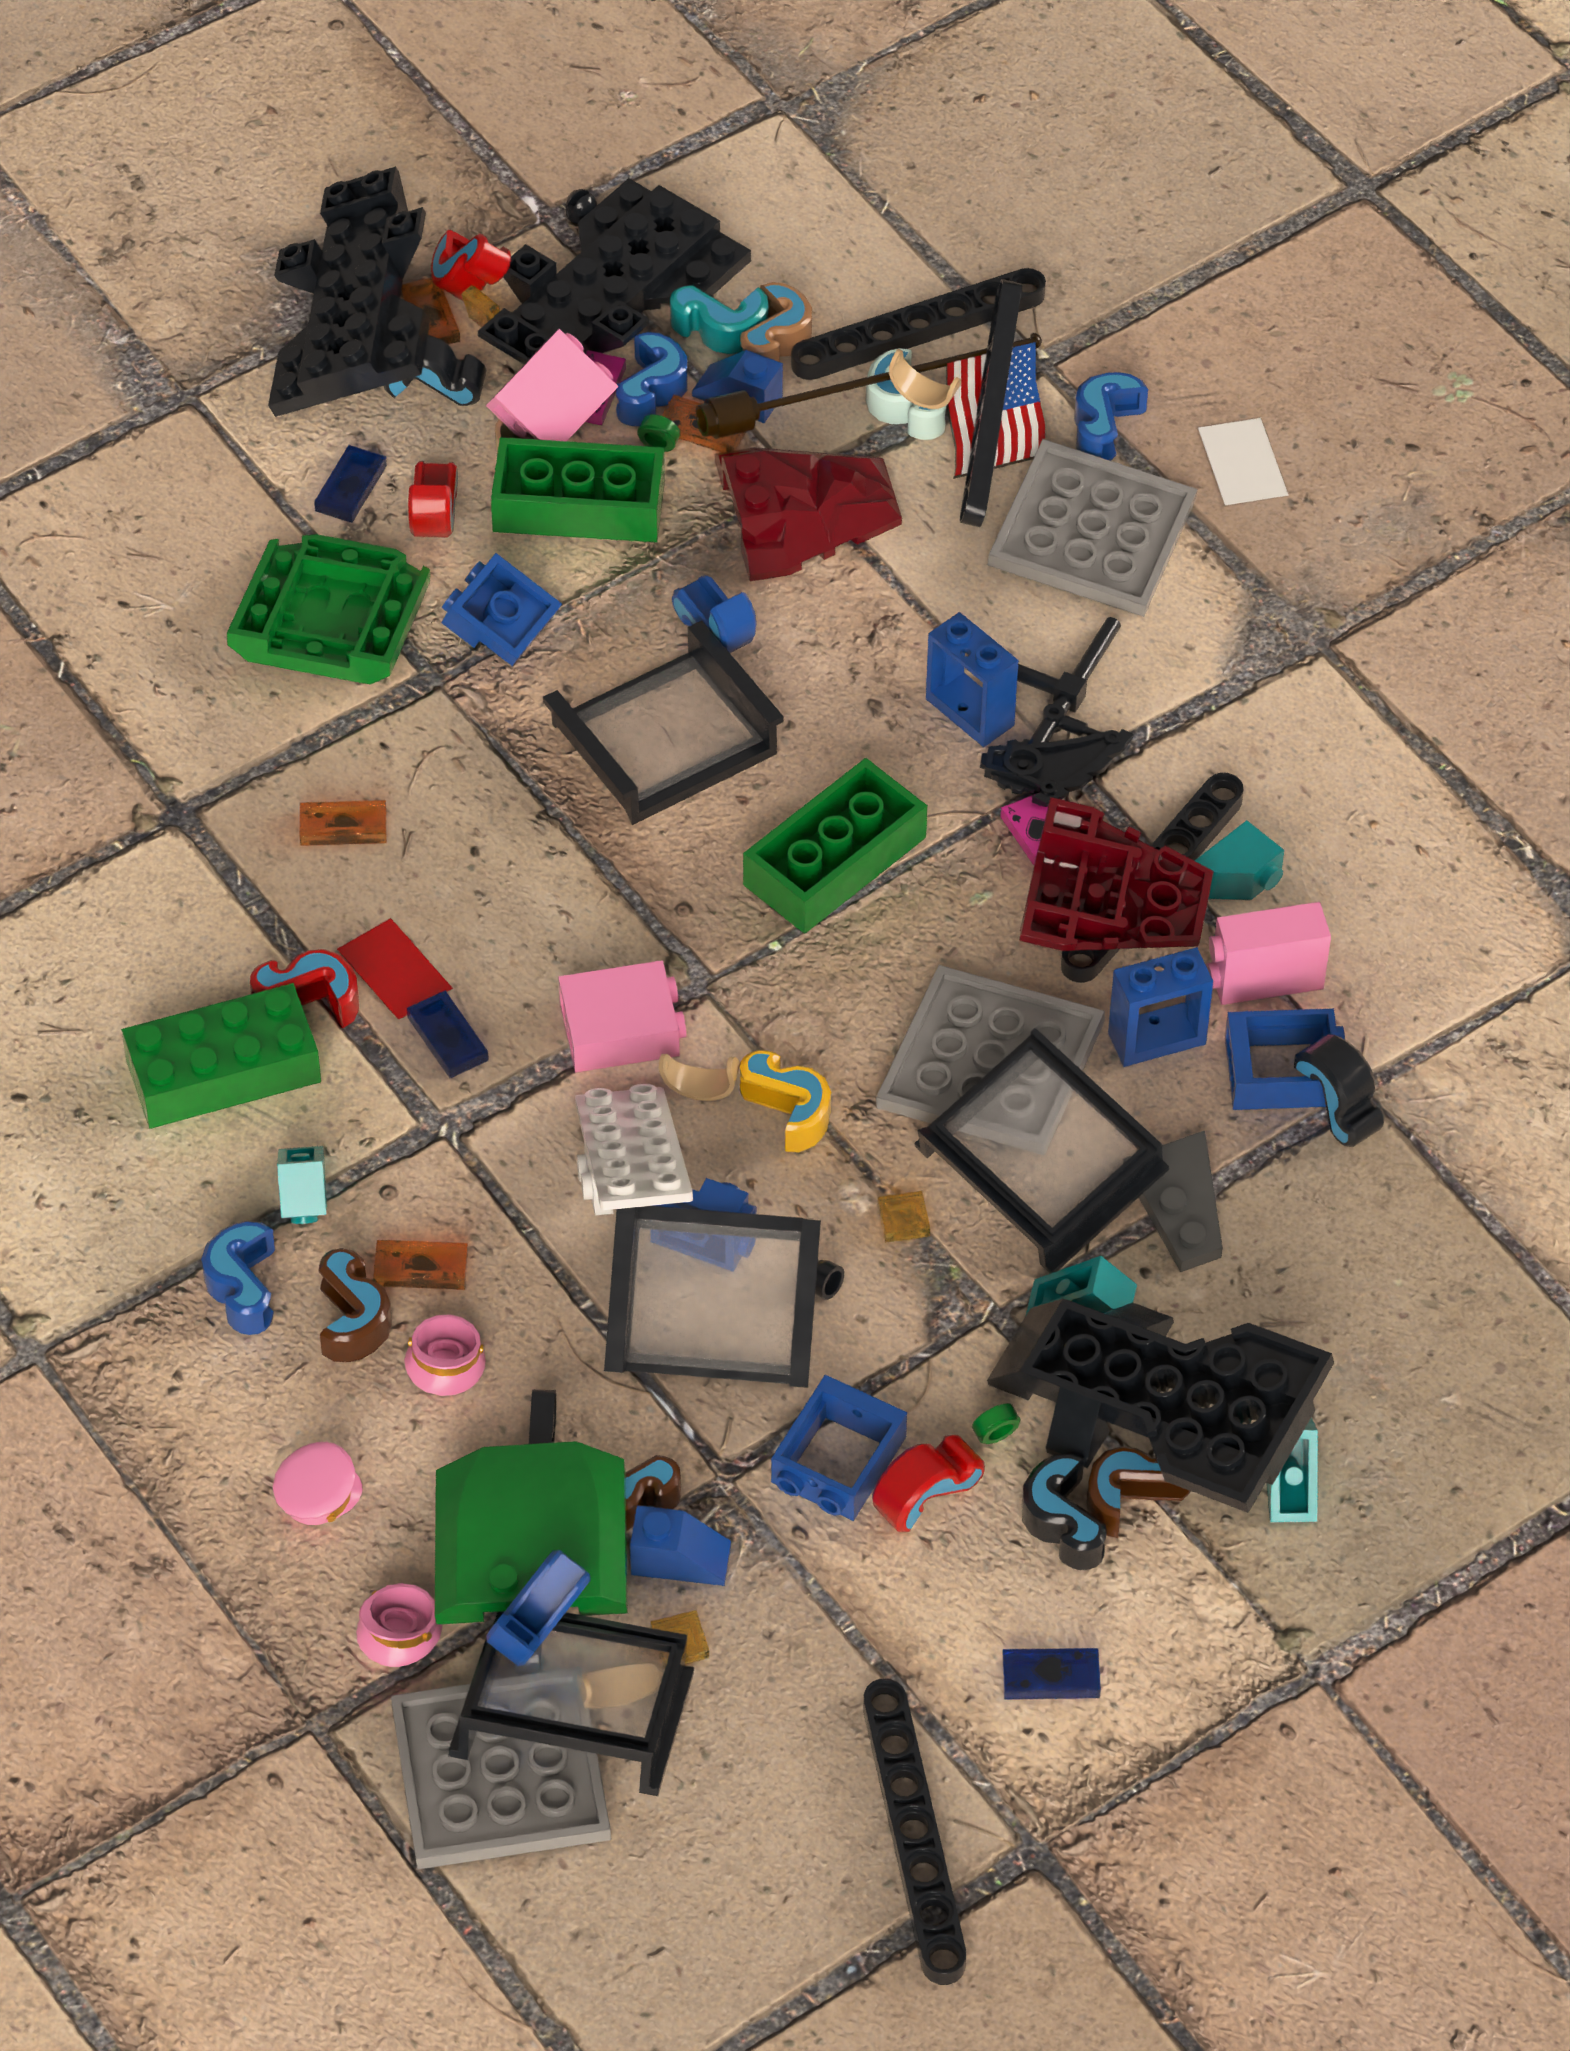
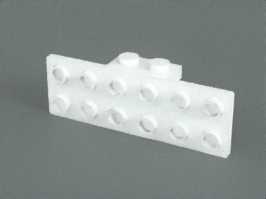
M637 1084L629 1090L612 1092L605 1088H595L588 1090L585 1094L575 1096L585 1154L577 1155L578 1178L582 1185L583 1200H592L595 1216L613 1214V1209L693 1201L690 1180L663 1087H655L651 1084Z

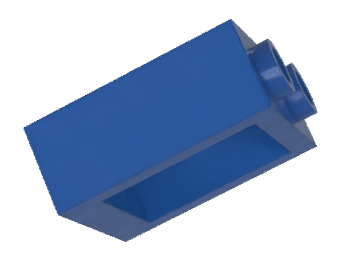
M958 612L928 633L926 700L984 748L1015 725L1019 660L961 612ZM964 668L983 683V688L964 673ZM960 707H965V708H967V710H966V711H960L959 708H960Z
M1197 947L1118 968L1113 971L1108 1035L1123 1067L1206 1045L1213 979ZM1155 967H1162V968H1164V970H1163V971H1157V970H1155L1154 968H1155ZM1186 995L1185 1002L1139 1014L1140 1007Z
M1334 1008L1228 1012L1225 1046L1233 1110L1326 1107L1323 1087L1319 1080H1312L1307 1076L1253 1078L1250 1046L1313 1044L1327 1034L1345 1039L1344 1027L1336 1026Z
M824 1375L771 1458V1483L777 1485L781 1491L790 1496L799 1495L818 1504L828 1514L834 1516L841 1515L854 1521L874 1490L879 1478L906 1439L907 1412ZM826 1418L880 1443L852 1488L797 1463Z

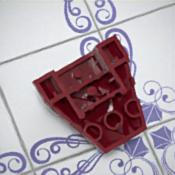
M757 447L715 454V464L723 490H730L740 524L741 553L750 582L792 575L802 570L801 562L819 554L825 560L834 556L835 547L851 540L858 545L902 525V516L882 457Z
M1050 797L1026 899L1019 941L1060 951L1198 947L1214 871L1166 845L1157 850L1139 840L1141 832L1129 826L1126 832L1103 821L1105 813L1094 807Z

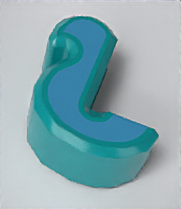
M693 285L675 289L670 297V324L672 329L682 337H689L692 331H698L703 343L707 347L724 354L742 352L743 348L740 343L741 333L768 318V295L759 287L747 296L736 310L731 309Z

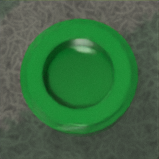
M651 414L643 418L637 430V435L645 446L664 447V452H668L675 448L680 437V430L668 418Z
M1005 1403L997 1405L981 1414L973 1422L972 1429L980 1443L993 1444L1011 1435L1018 1428L1021 1419L1013 1405Z

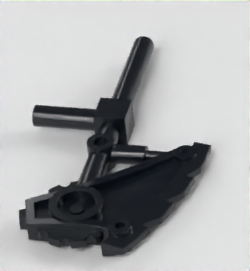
M1108 617L1072 674L1064 671L1061 678L1058 679L1018 664L1017 681L1054 695L1053 704H1049L1044 708L1043 720L1030 740L1024 739L1022 742H1018L1016 739L1007 741L1006 746H989L988 752L982 753L980 768L985 769L984 777L997 781V785L1004 790L1011 789L1012 793L1022 795L1023 792L1033 794L1032 803L1047 807L1050 797L1063 799L1069 796V792L1081 789L1093 779V776L1102 773L1113 762L1114 757L1120 755L1133 739L1134 734L1124 729H1121L1120 732L1115 730L1100 732L1088 727V723L1066 715L1068 710L1076 713L1086 697L1087 680L1121 627L1117 619ZM1061 730L1080 736L1079 738L1049 742L1053 734Z

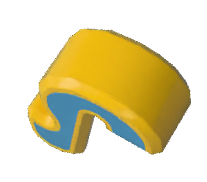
M757 1050L743 1057L740 1062V1092L743 1099L791 1114L785 1129V1151L801 1152L815 1146L828 1129L831 1113V1090L826 1078L813 1068L799 1065L780 1069V1056L775 1052Z

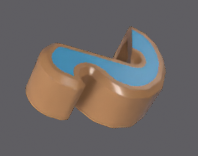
M771 282L760 285V288L768 295V318L742 332L740 343L743 351L748 350L780 362V357L791 356L792 349L798 342L812 338V306L805 295L796 288L784 283Z

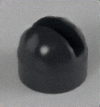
M585 189L571 192L565 204L567 218L571 222L578 224L585 215L597 206L594 195Z
M819 1260L815 1295L825 1300L834 1297L844 1280L843 1267L828 1260Z

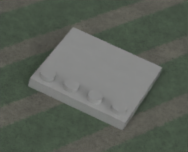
M1042 439L989 553L987 565L1144 617L1195 503L1198 489Z
M939 965L877 1094V1108L932 1123L1027 1039L1034 1028L1041 1032L1083 1071L1105 1022V1011ZM1039 1058L966 1123L959 1132L1045 1156L1074 1090Z
M581 1667L493 1681L485 1705L486 1708L592 1728L589 1708L585 1709L583 1707L576 1682V1676L582 1674ZM471 1684L391 1696L417 1870L611 1840V1829L597 1754L477 1731L468 1760L448 1757L449 1747Z

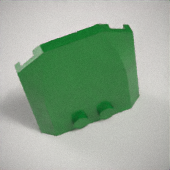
M318 534L303 535L302 543L280 546L279 539H271L227 631V645L248 662L369 685L389 677L392 673L430 584V569L423 565L421 571L406 562V555L394 548Z
M577 1441L482 1447L436 1470L435 1619L437 1625L484 1622V1612L506 1611L553 1550H561L590 1573L591 1581L570 1607H578L579 1614L583 1616L628 1613L626 1468L623 1458Z

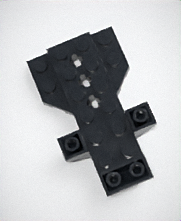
M396 166L382 171L375 170L365 176L346 182L339 181L324 189L320 214L327 227L322 250L315 239L300 244L293 243L279 250L274 274L277 281L313 293L314 296L308 325L278 352L268 403L275 417L420 376L422 373L430 320L423 309L401 299L400 294L403 278L422 239L426 212L423 207L408 211L400 174Z
M628 178L578 222L581 253L558 273L555 261L526 244L511 256L510 267L503 278L519 299L521 305L513 312L503 308L478 330V337L522 364H525L559 329L564 334L569 333L577 338L582 344L585 354L587 350L604 353L624 347L649 324V318L641 314L644 310L661 309L662 303H670L672 292L683 286L693 285L712 297L751 262V250L721 233L720 220L666 188L658 185L650 191Z
M1064 1298L1030 1308L987 1379L989 1386L1029 1400L1032 1394L1056 1402L1046 1444L1047 1453L1052 1455L1068 1453L1084 1458V1467L1088 1468L1110 1432L1107 1422L1149 1438L1164 1481L1249 1513L1265 1483L1273 1485L1314 1414L1313 1400L1334 1365L1332 1353L1251 1323L1231 1328L1232 1334L1206 1343L1204 1338L1185 1344L1166 1337L1174 1323L1173 1317L1133 1302L1106 1313H1101Z

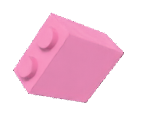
M559 329L486 406L520 439L568 441L616 390L618 385L612 381L613 375L603 364L599 362L594 363L583 352L584 348L577 338L569 333L564 334Z
M1320 902L1217 917L1215 936L1209 937V950L1212 962L1207 963L1206 967L1213 979V989H1217L1221 1005L1324 989L1331 934Z
M663 960L558 976L559 1003L575 1073L659 1060L661 1054H668L671 1058L680 1056L679 1038L686 1037L685 1019L682 1011L675 1012L673 1003L678 1002L676 981L674 976H666Z

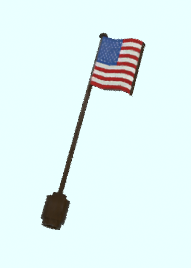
M1031 333L1030 338L1013 343L993 469L1034 459L1042 439H1045V421L1036 383V349L1042 343L1041 336L1037 333ZM987 348L911 366L919 373L946 367V385L949 386L956 377L961 379L959 389L947 404L955 447V472L953 479L967 475ZM889 372L762 403H757L755 397H750L745 390L705 399L704 404L697 405V425L704 437L712 436L714 439H719L754 430L756 421L760 418V411L891 379Z

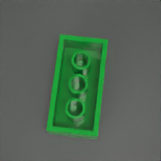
M500 437L491 495L492 530L499 533L658 542L665 483L664 447Z
M864 758L743 853V885L805 934L926 838L928 805L870 760Z
M294 983L121 1029L126 1062L149 1129L321 1083L318 1049Z

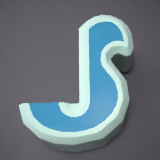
M898 348L903 351L904 359L911 366L912 350ZM897 349L887 351L878 356L871 364L867 377L889 372L890 362ZM891 380L866 386V404L869 413L879 421L889 424L908 423V434L920 440L935 439L944 433L947 405L939 409H928L915 405L897 391Z

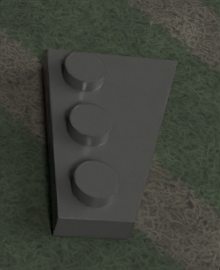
M1205 1131L1162 1145L1163 1161L1169 1165V1170L1139 1197L1180 1272L1222 1258L1223 1246ZM1130 1157L1125 1158L1123 1160V1163H1125Z

